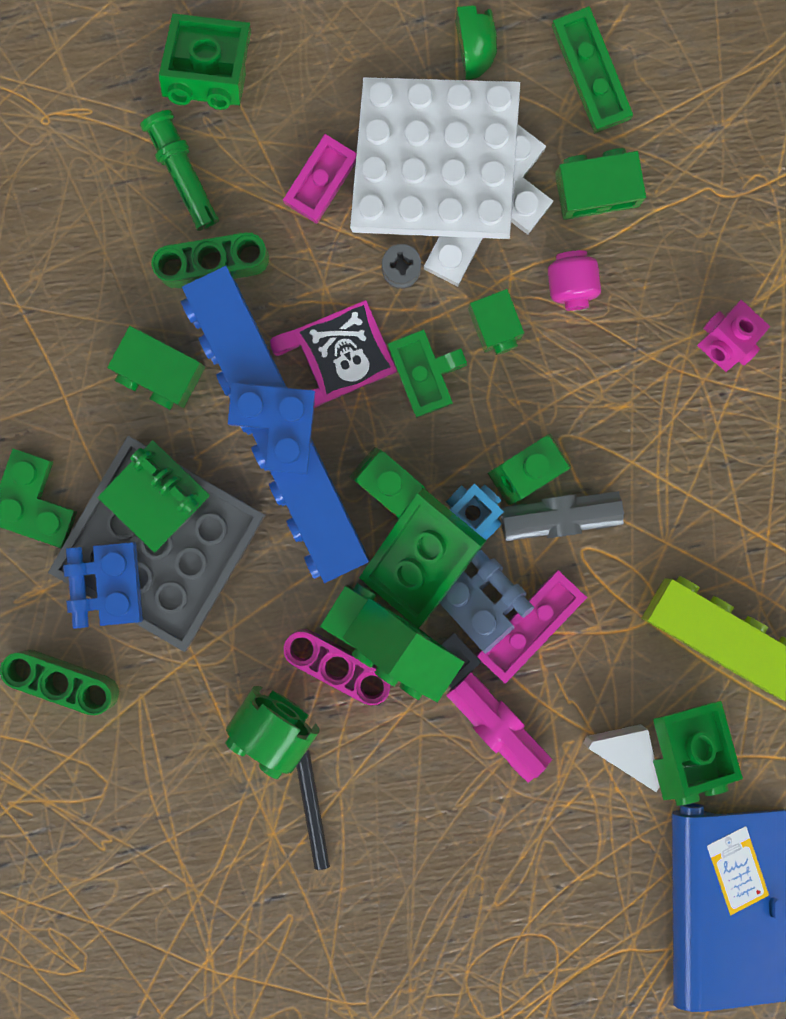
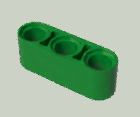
M239 233L161 247L154 253L151 266L155 275L166 286L182 288V286L224 266H227L234 279L260 274L268 266L269 253L264 241L254 233ZM255 246L259 248L260 255L254 262L245 263L240 260V254L246 247ZM214 252L221 255V261L217 267L213 269L202 267V260L207 254ZM171 259L181 260V269L177 274L167 276L163 273L166 262Z
M27 649L10 654L3 660L0 666L1 679L9 687L87 715L95 716L102 714L113 707L119 698L118 685L110 677L35 650ZM19 659H24L30 665L31 671L28 679L20 677L16 672V663ZM55 672H61L67 677L68 688L66 692H60L54 687L53 676ZM92 685L100 686L105 691L106 701L103 705H97L90 699L89 693Z

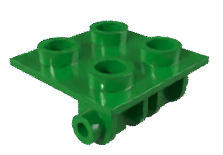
M152 440L144 449L139 448L130 457L132 462L97 498L155 553L209 498L210 494Z

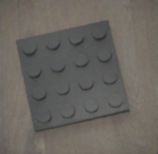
M127 436L48 573L69 585V579L64 577L63 565H67L66 548L82 547L83 563L94 562L93 546L136 542L143 621L135 624L186 652L266 515L182 467L210 496L154 553L97 498L132 462L130 457L139 448L144 449L146 447L143 443ZM84 575L86 595L91 598H97L96 575Z

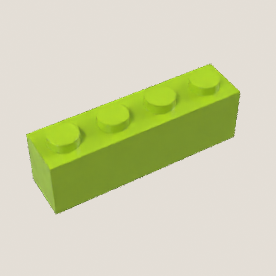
M681 576L676 581L664 578L641 619L772 696L786 702V637L781 636L779 641L765 634L768 630L766 625L749 616L744 621L731 614L734 609L732 605L715 596L710 601L697 594L700 589L699 586Z

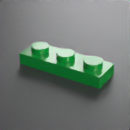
M590 6L553 20L551 27L594 134L631 120L633 112Z

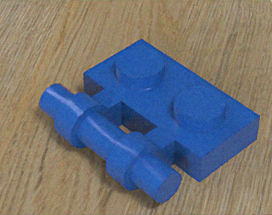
M136 542L93 546L94 562L83 563L82 547L66 548L67 565H63L64 577L69 579L70 600L66 601L67 613H72L73 628L89 627L88 611L99 610L100 626L143 621ZM95 574L97 598L86 599L84 575Z

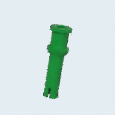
M162 110L144 119L140 123V127L143 132L149 134L157 151L155 154L157 161L161 165H166L192 217L196 230L207 229L219 222V218L211 206L207 194L187 156L189 146L186 140H181L172 122L174 119L172 111Z

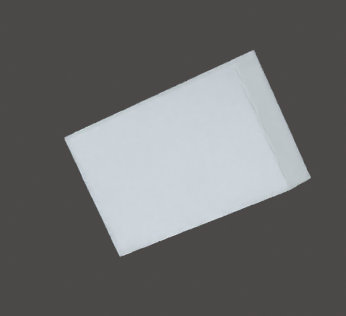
M640 724L589 735L585 738L583 743L588 749L657 792L660 786L653 763L655 758L647 728Z

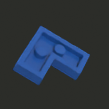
M232 383L228 425L269 429L265 470L308 474L316 392L313 390Z

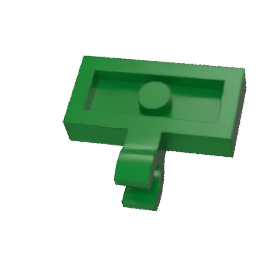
M424 329L387 344L416 418L453 404L442 375L467 366L462 349L435 359Z

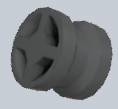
M397 244L390 247L382 258V273L385 281L397 289L411 287L417 282L421 270L419 253L407 244Z

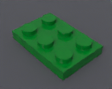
M423 489L416 494L359 578L419 629L427 621L486 540L428 491Z

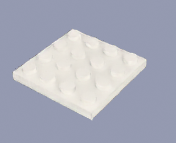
M363 77L350 224L352 233L510 239L520 82Z

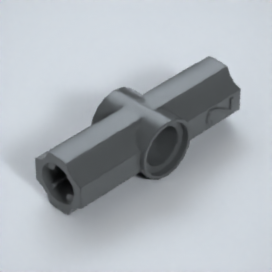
M619 491L577 497L576 494L541 499L542 502L525 503L501 508L504 511L501 514V523L505 541L546 535L547 538L582 534V530L602 529L624 524L623 503Z

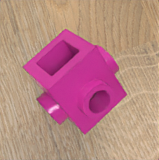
M740 300L725 315L718 311L706 323L703 329L707 334L697 346L713 362L727 372L738 362L745 366L760 351L761 348L756 343L770 326L744 301Z

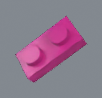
M324 134L284 197V204L318 224L356 164L357 153Z

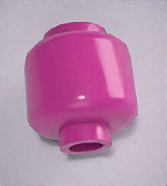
M576 250L557 254L556 261L548 266L551 299L556 303L565 304L566 311L589 308V301L601 294L598 262L595 258L587 256V251Z

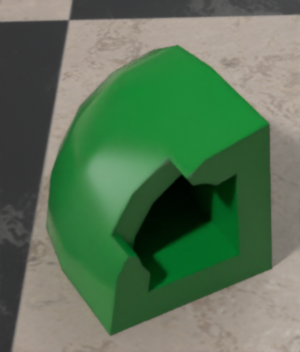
M476 6L457 7L455 24L465 80H473L480 77L491 67L497 54V34L492 10L487 9L484 14H477Z

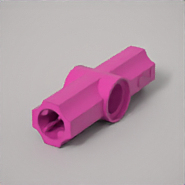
M470 672L459 684L446 693V696L474 725L472 728L495 753L500 752L510 766L528 783L537 778L552 761V758L524 729L525 725L502 700L499 702L476 675L474 676Z

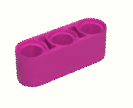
M308 629L295 631L285 641L283 648L284 656L294 667L363 704L370 706L378 705L388 697L390 684L382 680L384 688L377 695H368L361 687V682L365 677L370 675L377 676L374 673L377 669L375 664L372 668L368 667L352 656L351 651ZM303 637L310 640L313 645V654L308 658L297 657L292 650V644L295 639ZM336 656L344 658L349 665V671L342 677L331 675L327 670V661L330 658Z

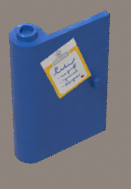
M691 803L681 805L680 810L672 812L673 1005L684 1011L706 1012L785 1002L786 810L713 814L704 811V805Z

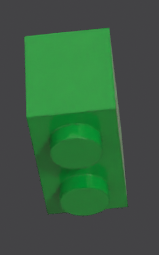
M616 148L602 154L603 157L587 159V155H575L564 159V163L559 164L555 173L563 220L640 207L646 199V192L638 151L626 153L625 148Z
M129 325L107 368L117 373L114 381L135 392L139 385L153 392L149 398L150 400L171 410L173 404L182 408L186 406L206 367L197 360Z

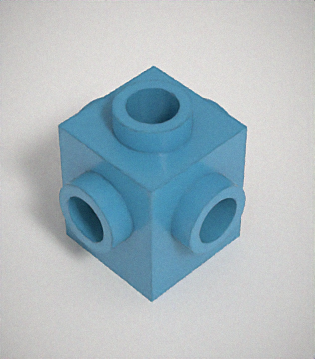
M473 484L468 490L461 485L446 501L451 507L449 510L485 540L502 524L497 519L504 512L498 506L501 499L485 484L481 488ZM473 505L479 509L480 515L477 520L471 521L467 519L465 510L468 506Z

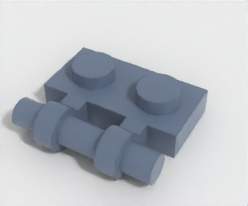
M479 550L471 561L479 570L478 573L471 579L463 571L440 604L486 654L515 628L505 615L514 608L524 618L532 612L534 606L525 597L526 591L519 584L514 585L503 574L501 564L494 558L490 559L482 550ZM490 583L502 595L501 599L495 604L482 591Z

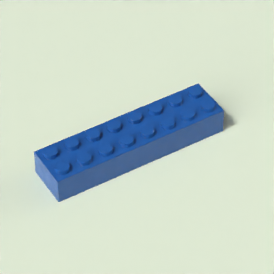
M227 266L182 286L187 298L182 300L181 304L190 322L194 323L197 329L202 328L204 332L203 336L198 337L207 358L211 359L214 365L219 364L222 371L217 373L216 377L226 396L230 398L232 383L287 388L245 299ZM241 427L242 431L246 432L248 436L253 434L257 445L252 446L251 450L260 468L265 470L269 429ZM311 439L308 474L270 471L275 481L269 483V487L277 504L282 507L287 505L292 518L286 520L295 541H304L310 553L304 557V560L312 577L316 579L321 576L323 582L326 583L368 563L370 559Z

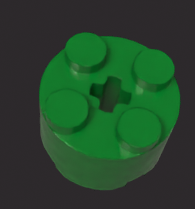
M254 686L228 723L226 732L229 737L225 744L231 751L240 756L249 755L260 763L259 768L266 775L279 779L282 773L289 774L293 772L319 734L320 729L316 723L311 729L305 722L309 715L288 698L273 690L269 696L260 694L263 687Z

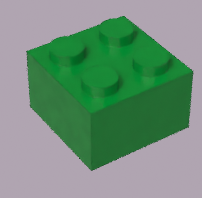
M371 598L368 599L343 636V639L355 648L352 656L370 668L375 664L377 669L374 673L393 687L396 686L398 681L401 682L399 687L417 700H420L422 695L438 703L465 663L421 629H418L412 623Z

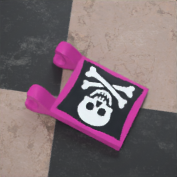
M366 300L298 329L277 335L270 340V347L275 356L283 355L301 346L319 387L313 389L316 392L314 408L397 373Z

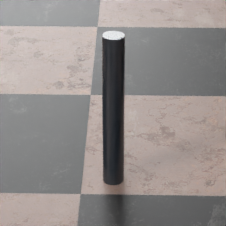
M308 749L296 768L314 869L323 870L329 868L330 863L311 756Z

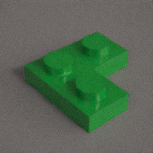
M12 449L0 483V528L62 548L69 537L77 511L41 499L53 462L17 449Z

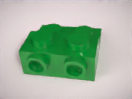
M172 13L159 71L162 97H168L171 102L177 105H187L191 100L204 101L212 108L218 110H225L230 105L240 106L246 77L245 62L251 36L250 22Z
M722 701L711 702L653 719L663 756L653 760L663 800L675 799L676 806L700 801L699 793L704 792L705 796L725 793L729 791L727 784L743 779Z

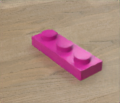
M556 570L528 599L534 606L532 612L524 618L516 612L509 619L515 628L488 653L485 654L480 650L476 656L506 684L587 597L559 570Z

